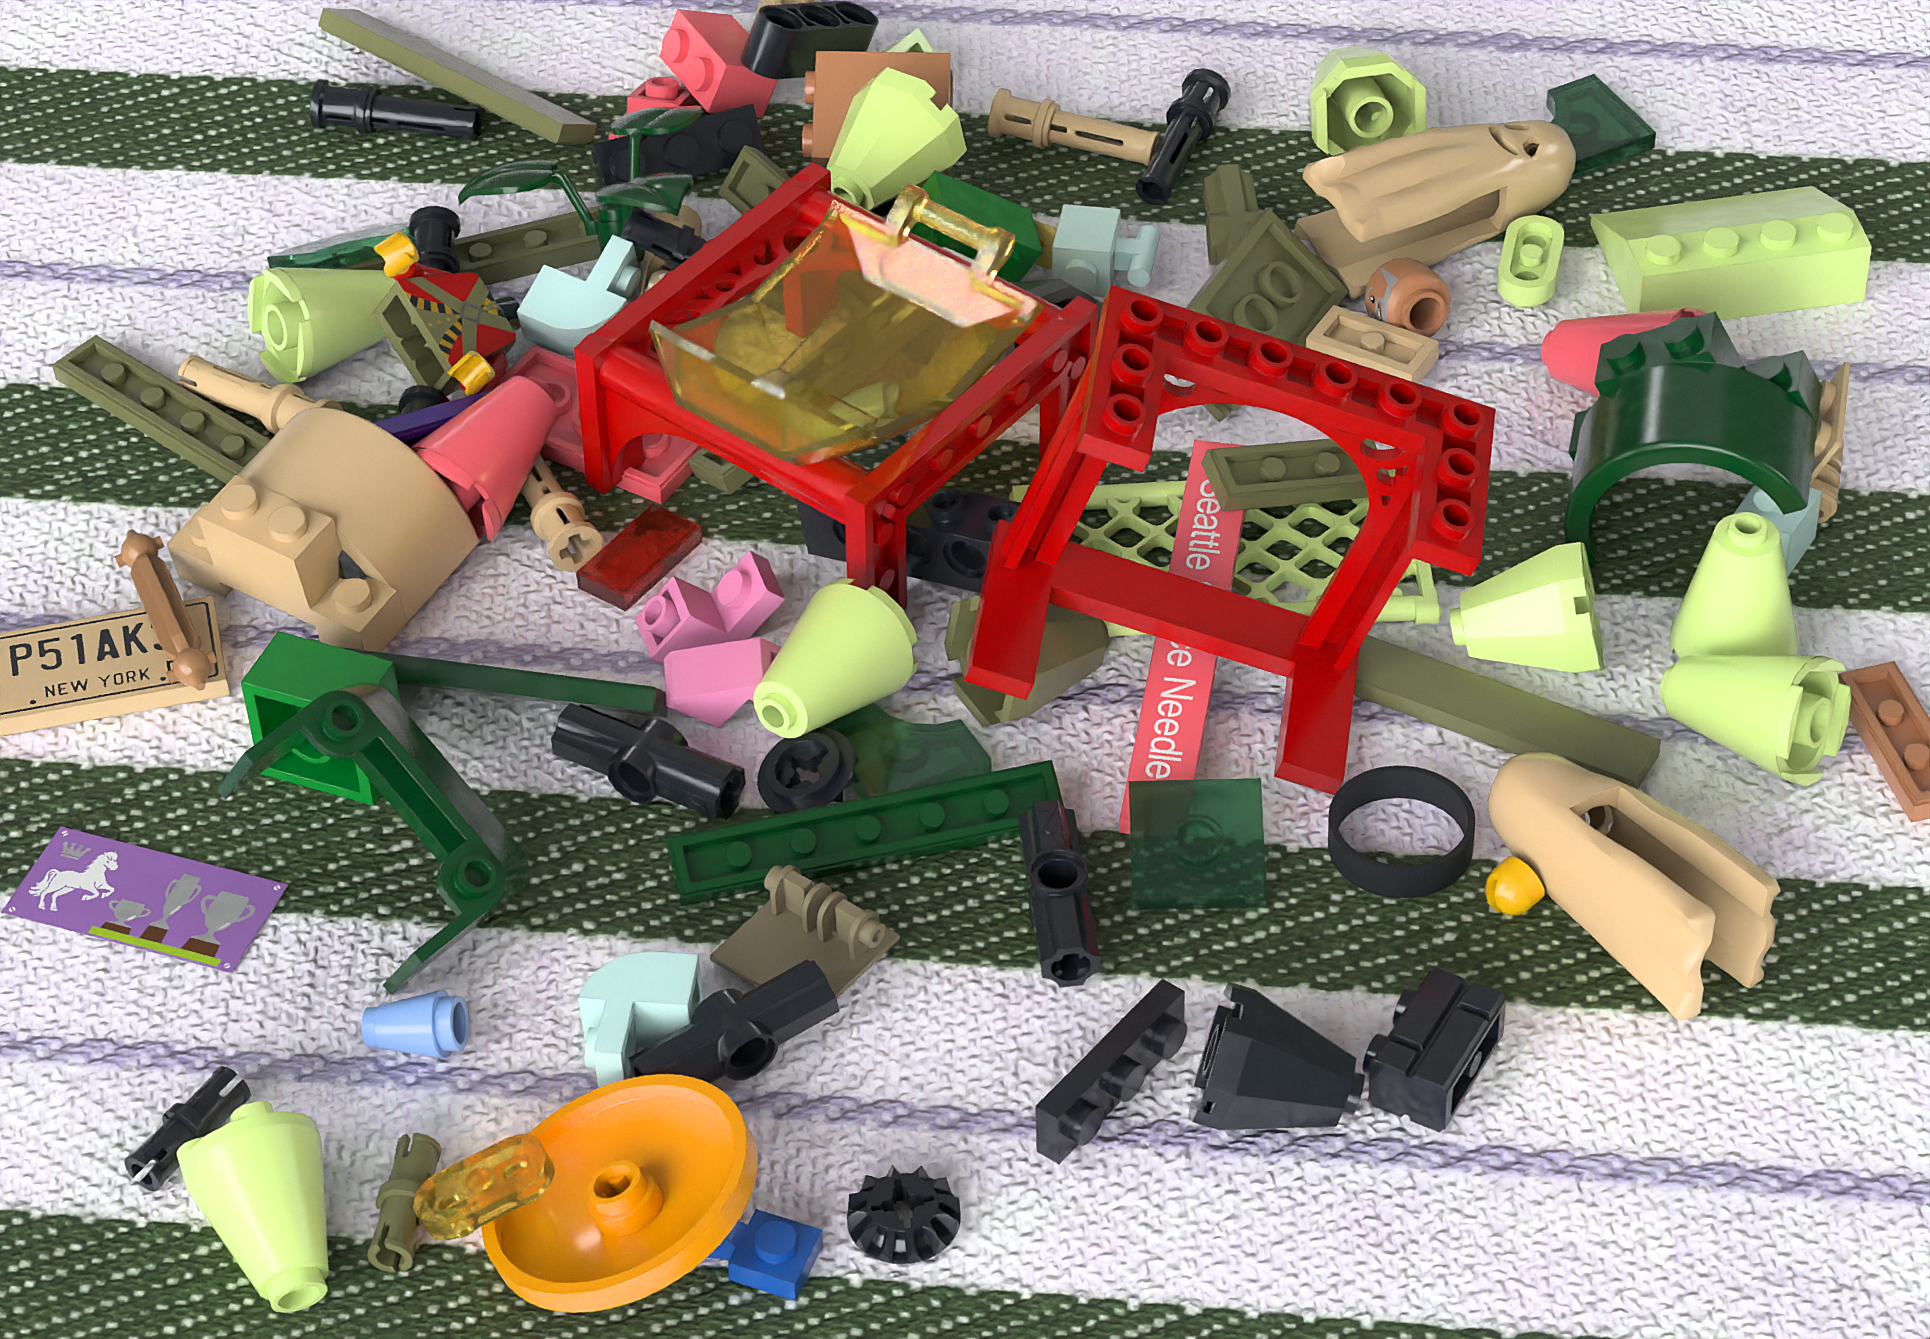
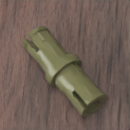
M413 1133L410 1151H408L411 1139L408 1134L402 1135L398 1139L391 1174L388 1181L379 1188L375 1203L376 1208L380 1209L379 1219L367 1257L373 1266L382 1271L396 1273L400 1254L402 1256L399 1267L402 1272L412 1267L419 1230L422 1223L427 1221L431 1215L434 1198L433 1195L429 1196L430 1187L442 1149L434 1138L421 1133Z

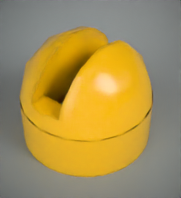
M1508 856L1492 870L1486 880L1484 891L1488 904L1495 911L1513 916L1521 915L1530 910L1545 895L1544 887L1535 872L1526 863L1513 856Z

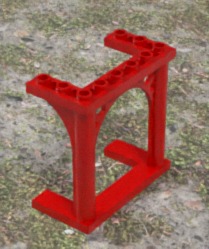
M811 162L791 179L784 181L777 190L758 205L747 210L740 219L717 237L707 241L699 251L676 269L666 273L658 283L635 301L628 303L621 312L594 333L587 335L574 348L586 485L605 495L623 480L622 475H624V471L629 467L637 469L644 463L642 435L668 434L689 440L844 524L846 529L847 579H855L849 585L868 590L873 585L885 591L903 610H906V517L1038 402H1040V464L1095 350L1098 305L1077 296L1062 309L831 192V171ZM840 271L864 273L882 277L906 286L1020 346L878 467L870 471L749 406L733 395L720 382L709 360V341L718 321L734 303L755 289L778 280L780 328L799 337L835 308L834 280ZM675 342H682L692 346L690 350L680 354H661ZM693 369L696 373L693 376H687L684 371Z
M1111 285L1102 305L1095 350L1012 522L999 519L992 534L964 681L1027 700L1035 682L1048 605L1050 603L1287 677L1274 777L1335 796L1345 776L1360 646L1412 559L1414 558L1470 577L1481 561L1496 408ZM1168 374L1195 384L1189 387H1180L1167 381L1164 376ZM1205 404L1254 406L1296 418L1313 426L1336 442L1358 467L1367 488L1369 508L1360 530L1310 616H1306L1069 541L1107 462L1143 472L1152 454L1157 418L1163 413ZM1370 439L1395 448L1386 450L1373 449L1365 445L1363 441ZM1379 469H1395V476H1388Z

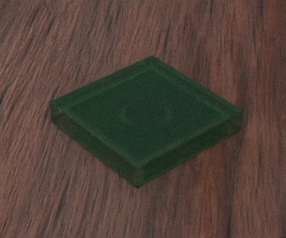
M1261 778L1129 781L1132 910L1266 907L1267 892Z

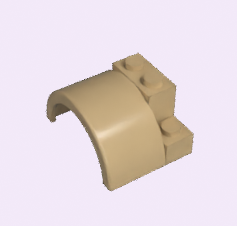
M316 407L305 409L293 416L238 475H235L208 504L205 503L170 539L167 546L178 576L224 598L233 589H236L314 625L321 643L336 647L382 652L477 546L479 540L468 514L456 495L436 471L411 448L386 430L359 416L338 409ZM342 550L366 574L367 577L365 579H345L339 560Z

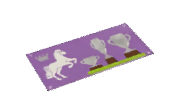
M61 826L1 913L232 974L288 887V884Z

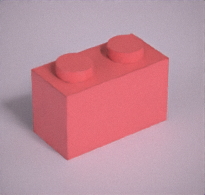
M677 9L671 27L663 38L659 57L708 113H717L753 104L756 117L763 118L778 79L758 75L742 64L740 57L749 34L732 15Z

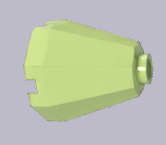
M1357 46L1332 49L1317 66L1310 94L1312 139L1317 147L1326 154L1330 153L1334 156L1350 151L1353 147H1363L1383 141L1384 139H1393L1400 135H1411L1427 130L1425 86L1418 77L1387 53Z
M888 67L885 68L875 78L873 77L853 97L826 169L831 171V192L871 211L926 183L934 170L943 173L953 166L967 151L958 114L948 104L940 111L930 99L937 92L925 80Z
M1576 542L1554 546L1460 593V607L1450 609V622L1455 646L1466 645L1469 657L1572 673L1604 670L1599 617L1595 615L1593 600H1596L1585 544Z

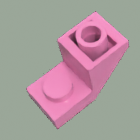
M749 550L736 566L722 577L711 593L673 576L655 596L647 601L643 610L635 617V621L650 658L663 663L664 658L671 651L749 639L781 605L785 597L768 559Z
M757 637L671 651L664 658L666 706L684 715L694 717L720 728L748 699L753 701L757 686L782 647Z

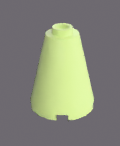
M273 267L261 271L264 275L255 276L250 282L247 301L251 333L262 332L268 350L260 351L258 354L271 376L280 383L292 384L303 382L387 338V335L373 315L375 309L396 282L393 278H388L384 270Z
M1741 512L1729 515L1718 522L1672 623L1669 641L1672 654L1675 651L1679 658L1683 656H1796L1798 635L1780 534L1777 527L1770 520L1756 513Z
M842 578L826 584L813 596L754 692L755 710L759 720L768 730L785 738L799 737L897 692L910 680L918 667V661L913 663L912 647L918 643L916 632L904 610L885 591L873 585L868 590L849 585L855 579Z
M1683 656L1675 665L1670 666L1665 671L1660 684V698L1665 703L1667 714L1674 720L1789 783L1807 787L1818 782L1825 774L1814 770L1823 756L1835 758L1841 747L1849 719L1851 690L1850 686L1839 683L1837 671H1846L1844 664L1826 656Z

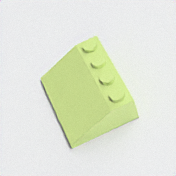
M1813 186L1591 215L1592 229L1629 313L1694 308L1707 314L1716 311L1720 320L1861 302L1865 298L1872 246L1854 210Z

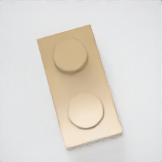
M1336 305L1331 307L1306 338L1307 348L1418 384L1439 357L1438 340Z

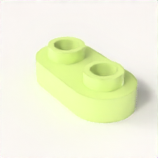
M1530 215L1512 221L1507 227L1498 266L1497 290L1508 302L1519 307L1528 308L1545 303L1554 295L1564 246V230L1558 222L1548 217Z

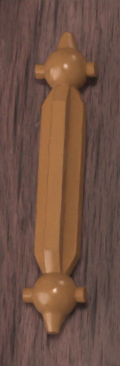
M133 529L128 530L126 539L121 546V554L114 556L119 568L124 565L132 568L130 572L131 580L165 655L173 661V669L167 671L166 674L171 684L179 681L184 685L193 686L198 691L204 690L206 679L211 672V665L218 661L213 650L206 654L200 650V637L166 563L158 557V550L165 547L160 536L152 538Z

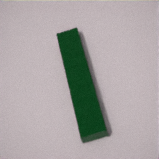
M343 648L394 662L397 684L561 705L572 703L579 706L582 704L593 709L667 718L666 693L653 686Z
M1052 760L671 836L667 837L666 846L680 906L764 890L766 875L776 865L783 868L793 865L800 870L802 876L812 880L1018 838V815L1032 808L1034 802L1058 800L1063 807L1064 804Z

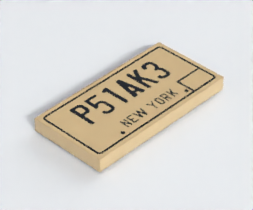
M207 596L183 601L200 637V650L205 654L213 650L218 661L211 665L210 675L206 679V687L201 691H198L193 686L184 685L179 681L171 684L166 672L173 669V661L165 655L144 608L0 633V736L230 695L214 597Z

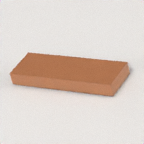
M1895 661L1837 673L1839 683L1850 686L1851 703L1849 719L1911 823L1930 819V718Z

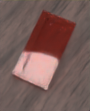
M653 503L576 572L578 588L626 612L702 543L701 526Z

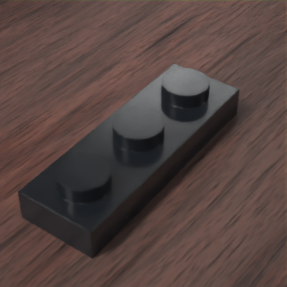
M749 104L702 116L689 126L670 134L648 135L640 145V176L657 172H689L692 174V177L730 168L734 165L744 145L759 149L766 156L754 105ZM630 135L589 145L600 188L614 183L629 182Z
M1161 979L1035 1106L1036 1148L1038 1153L1059 1165L1078 1145L1084 1146L1095 1137L1103 1119L1121 1101L1128 1102L1138 1093L1145 1076L1163 1058L1168 1060L1179 1051L1187 1035V1024L1184 1022V990Z

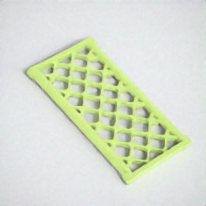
M1395 469L1387 470L1391 477L1395 476ZM1186 480L1096 485L1084 510L1107 509L1109 516L1113 519L1098 529L1089 528L1078 521L1073 534L1084 540L1080 543L1081 545L1168 572L1170 564L1165 567H1158L1141 557L1155 547H1163L1171 552L1173 551L1175 538L1171 534L1177 530ZM1029 485L1012 486L1009 500L1021 503ZM1351 499L1358 506L1343 516L1336 515L1321 507L1323 502L1292 505L1296 510L1283 519H1276L1259 510L1260 508L1246 509L1244 522H1254L1267 529L1268 532L1256 541H1247L1241 537L1238 550L1241 554L1237 556L1232 587L1246 594V597L1310 616L1335 571L1327 578L1318 580L1299 569L1314 559L1322 560L1337 569L1344 556L1327 547L1340 537H1348L1354 540L1360 530L1355 524L1367 515L1369 499ZM1168 506L1169 511L1174 515L1164 524L1158 526L1137 517L1140 513V507ZM1307 518L1316 519L1330 527L1317 538H1310L1293 529ZM1123 528L1133 529L1146 537L1131 548L1122 547L1109 539ZM1280 540L1288 541L1302 549L1300 553L1290 560H1281L1265 550ZM1412 559L1400 581L1409 575H1415L1419 595L1403 596L1401 589L1396 586L1374 623L1414 621L1415 625L1439 624L1442 608L1439 605L1437 590L1434 588L1431 565L1429 563ZM1250 563H1259L1275 572L1261 583L1251 582L1237 574ZM1284 582L1295 583L1309 591L1306 601L1278 603L1276 596L1271 592ZM1104 621L1109 637L1149 635Z

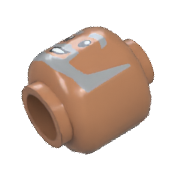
M1404 257L1394 258L1382 264L1371 275L1365 288L1364 303L1371 318L1430 338L1445 324L1450 313L1452 298L1447 284L1438 274L1422 262Z

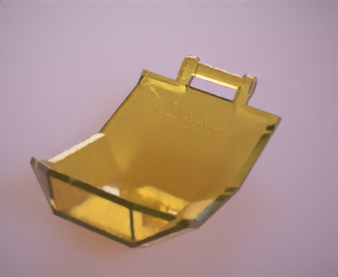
M907 184L896 198L884 225L833 200L818 227L750 296L674 328L652 320L648 329L676 405L783 461L802 467L877 446L936 417L984 376L1039 316L1045 305L994 280L997 272L1009 259L1014 249L1016 240L1013 233L999 226L989 229L930 200L929 193L926 190L913 184ZM919 221L978 250V253L969 268L907 237L909 231Z

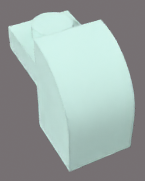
M612 235L586 282L544 264L517 310L524 339L554 352L575 356L574 348L587 335L594 333L621 312L628 304V301L635 295L641 281L642 271L638 266L634 244Z
M662 951L631 953L606 963L588 978L581 989L579 1005L585 1041L586 1068L596 1069L598 1088L632 1078L633 1072L628 1058L636 1054L639 1047L647 1048L691 1023V1017L695 1009L704 1000L699 954Z

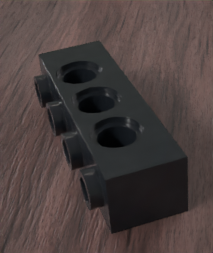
M947 486L940 487L906 517L907 576L981 593L992 534L999 519L1012 522L1021 503ZM796 498L808 554L846 562L845 525Z

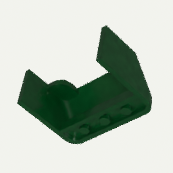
M362 682L322 694L244 752L217 788V791L226 800L306 739L319 752L335 759L351 757L441 863L437 872V887L443 900L458 916L414 951L382 985L392 995L514 897L527 881L529 864L526 854L520 845L390 692L377 684Z

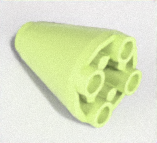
M267 1101L251 1102L237 1108L230 1116V1123L207 1134L205 1137L196 1138L184 1143L179 1147L176 1154L187 1191L259 1295L269 1300L272 1309L276 1312H295L317 1303L326 1295L328 1290L325 1282L329 1275L321 1136L316 1122L310 1116L288 1111L274 1112L271 1103Z

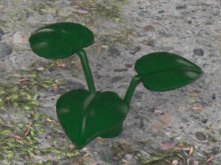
M703 106L652 107L626 114L611 124L612 134L630 135L629 182L610 184L595 192L596 201L604 203L598 207L599 216L596 218L592 217L565 171L557 170V161L546 159L511 161L483 171L469 181L458 195L459 206L472 196L521 193L542 187L548 183L558 184L562 187L582 219L586 235L598 236L602 254L612 235L620 237L623 226L634 206L678 216L682 201L694 183L692 174L689 172H657L640 176V145L648 135L670 134L694 123L704 113ZM634 246L637 262L643 261L645 250Z

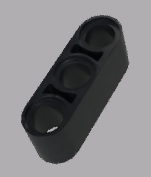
M848 1L762 6L758 11L740 60L746 68L763 77L771 79L805 77L806 70L815 71L816 51L867 52L879 20L868 9Z

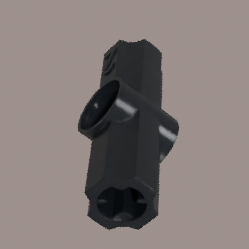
M570 703L558 716L557 726L551 737L554 755L607 775L608 780L616 791L626 799L639 804L650 803L656 796H659L717 819L720 817L727 820L739 806V799L746 785L743 767L689 747L688 742L680 731L666 721L656 718L647 719L638 727L582 704L577 706Z
M1058 800L1034 802L1032 808L1018 815V830L1028 887L1029 919L1035 930L1042 978L1051 979L1060 988L1081 986L1091 975L1100 972V956L1088 893V865L1082 857L1075 812L1073 809H1067L1060 805Z
M808 959L745 994L734 988L720 990L708 996L698 1005L689 1025L630 1056L628 1059L635 1077L674 1074L694 1077L708 1083H712L724 1075L734 1081L749 1079L766 1069L774 1060L778 1051V1045L838 1013L837 997L833 993L820 967L814 960L810 962Z

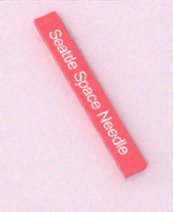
M1194 440L1168 572L1231 592L1246 509L1222 512L1201 462L1208 449L1247 445ZM1155 637L1119 818V833L1185 841L1219 656Z

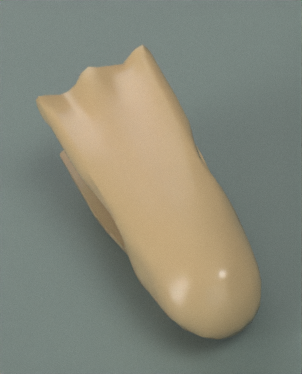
M1545 120L1454 125L1359 147L1305 166L1303 179L1317 195L1326 198L1335 208L1316 215L1298 218L1294 234L1299 239L1308 240L1316 257L1334 275L1342 280L1343 285L1349 290L1347 295L1351 300H1356L1365 295V288L1371 275L1382 264L1394 258L1408 257L1430 267L1471 246L1493 238L1506 231L1512 221L1520 217L1534 215L1553 203L1567 189L1575 169L1576 151L1566 131L1560 126ZM1481 203L1486 208L1479 211L1449 218L1454 214L1462 212Z
M1527 752L1510 757L1500 766L1487 800L1488 813L1495 832L1512 855L1526 863L1535 872L1545 892L1654 995L1676 1019L1680 1021L1690 1020L1700 1013L1704 990L1700 968L1704 956L1747 988H1751L1763 979L1764 971L1761 963L1774 941L1776 923L1770 910L1775 897L1781 891L1774 877L1709 830L1666 807L1641 790L1613 778L1589 771L1562 756L1544 752ZM1586 812L1588 813L1590 818L1589 825L1586 823V818L1584 814ZM1612 823L1611 829L1608 831V826Z

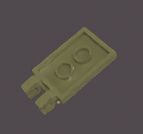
M1268 208L1254 219L1190 301L1186 309L1306 347L1307 336L1333 305L1339 306L1349 290ZM1205 404L1203 406L1218 422H1221L1228 416L1233 407L1237 410L1243 405Z

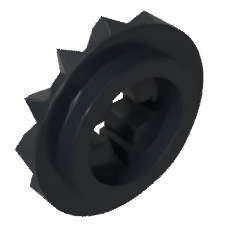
M819 727L796 738H784L768 752L758 772V791L774 815L825 806L830 802H843V790L858 783L855 765L860 760L850 741L843 734L833 729ZM799 767L804 772L808 770L814 774L819 772L821 779L814 783L808 780L801 781L796 769Z
M892 1164L886 1176L876 1178L866 1175L862 1189L858 1193L849 1194L847 1212L849 1235L856 1246L865 1254L883 1262L911 1264L930 1259L941 1253L952 1243L960 1227L961 1211L959 1197H955L952 1194L946 1177L932 1179L928 1176L922 1165L913 1173H900ZM896 1201L907 1202L909 1209L913 1211V1217L910 1218V1228H905L904 1221L899 1220L898 1214L894 1211Z

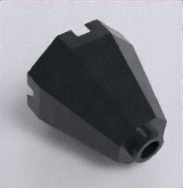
M1228 981L1223 994L1234 1004L1232 1009L1218 1005L1213 1016L1194 1087L1205 1090L1202 1098L1205 1100V1104L1191 1100L1188 1114L1191 1121L1217 1130L1337 1127L1343 1113L1354 1115L1359 1105L1365 1082V1075L1355 1072L1357 1059L1257 990Z

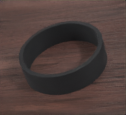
M1413 766L1379 767L1365 771L1347 781L1332 799L1328 818V851L1331 861L1345 879L1367 892L1391 898L1427 896L1452 885L1465 873L1470 865L1473 856L1475 834L1474 808L1464 791L1441 774ZM1406 798L1429 803L1446 812L1459 825L1464 837L1452 851L1434 861L1417 865H1392L1372 860L1357 852L1344 840L1338 828L1350 813L1365 804L1382 799Z

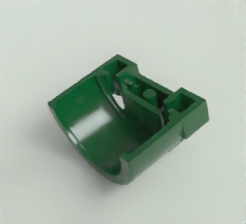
M1716 311L1694 318H1680L1666 326L1638 334H1623L1610 342L1601 344L1594 381L1601 396L1585 411L1575 413L1568 451L1574 466L1564 516L1566 544L1584 543L1589 565L1596 564L1598 560L1590 540L1597 501L1615 482L1647 467L1670 463H1693L1713 466L1732 472L1752 482L1776 503L1783 515L1800 511L1807 507L1822 385L1803 350L1783 356H1769L1759 360L1757 363L1745 366Z

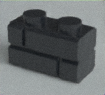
M1436 967L1429 971L1418 990L1407 987L1401 994L1394 1011V1027L1388 1036L1376 1034L1370 1042L1364 1057L1363 1072L1369 1074L1368 1100L1371 1101L1372 1106L1402 1117L1404 1114L1408 1115L1411 1122L1439 1133L1445 1130L1503 1037L1506 999L1503 997L1502 992L1475 982L1468 985L1464 978Z

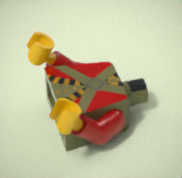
M402 231L395 232L374 246L375 252L386 261L384 266L386 276L393 278L396 282L375 309L373 315L417 385L434 387L446 396L461 388L467 396L495 389L508 367L505 355L516 343L515 330L521 328L517 315V310L520 306L518 301L511 296L494 300L480 276L473 272L452 274L448 271L419 264V255L416 247Z

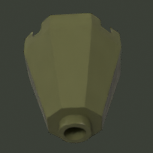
M980 595L952 603L944 646L948 661L959 659L963 674L953 677L952 680L957 697L982 727L1031 716L1102 666L1105 651L1109 645L1108 629L1104 621L1049 603L1035 682L1027 700L966 682L964 677Z

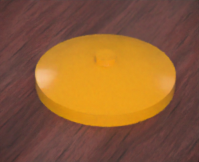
M674 1074L645 1075L628 1078L597 1088L578 1097L548 1116L521 1140L502 1164L490 1186L483 1207L481 1226L485 1250L507 1286L522 1299L544 1309L571 1313L593 1312L626 1305L645 1298L674 1283L705 1260L723 1242L742 1216L751 1197L757 1176L758 1155L753 1134L736 1104L727 1094L718 1087L694 1077Z

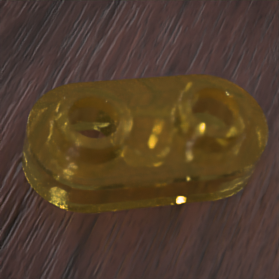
M528 1134L510 1136L431 1176L423 1183L415 1195L413 1202L414 1212L428 1234L433 1238L439 1240L462 1238L491 1221L538 1200L553 1180L555 1165L537 1137Z

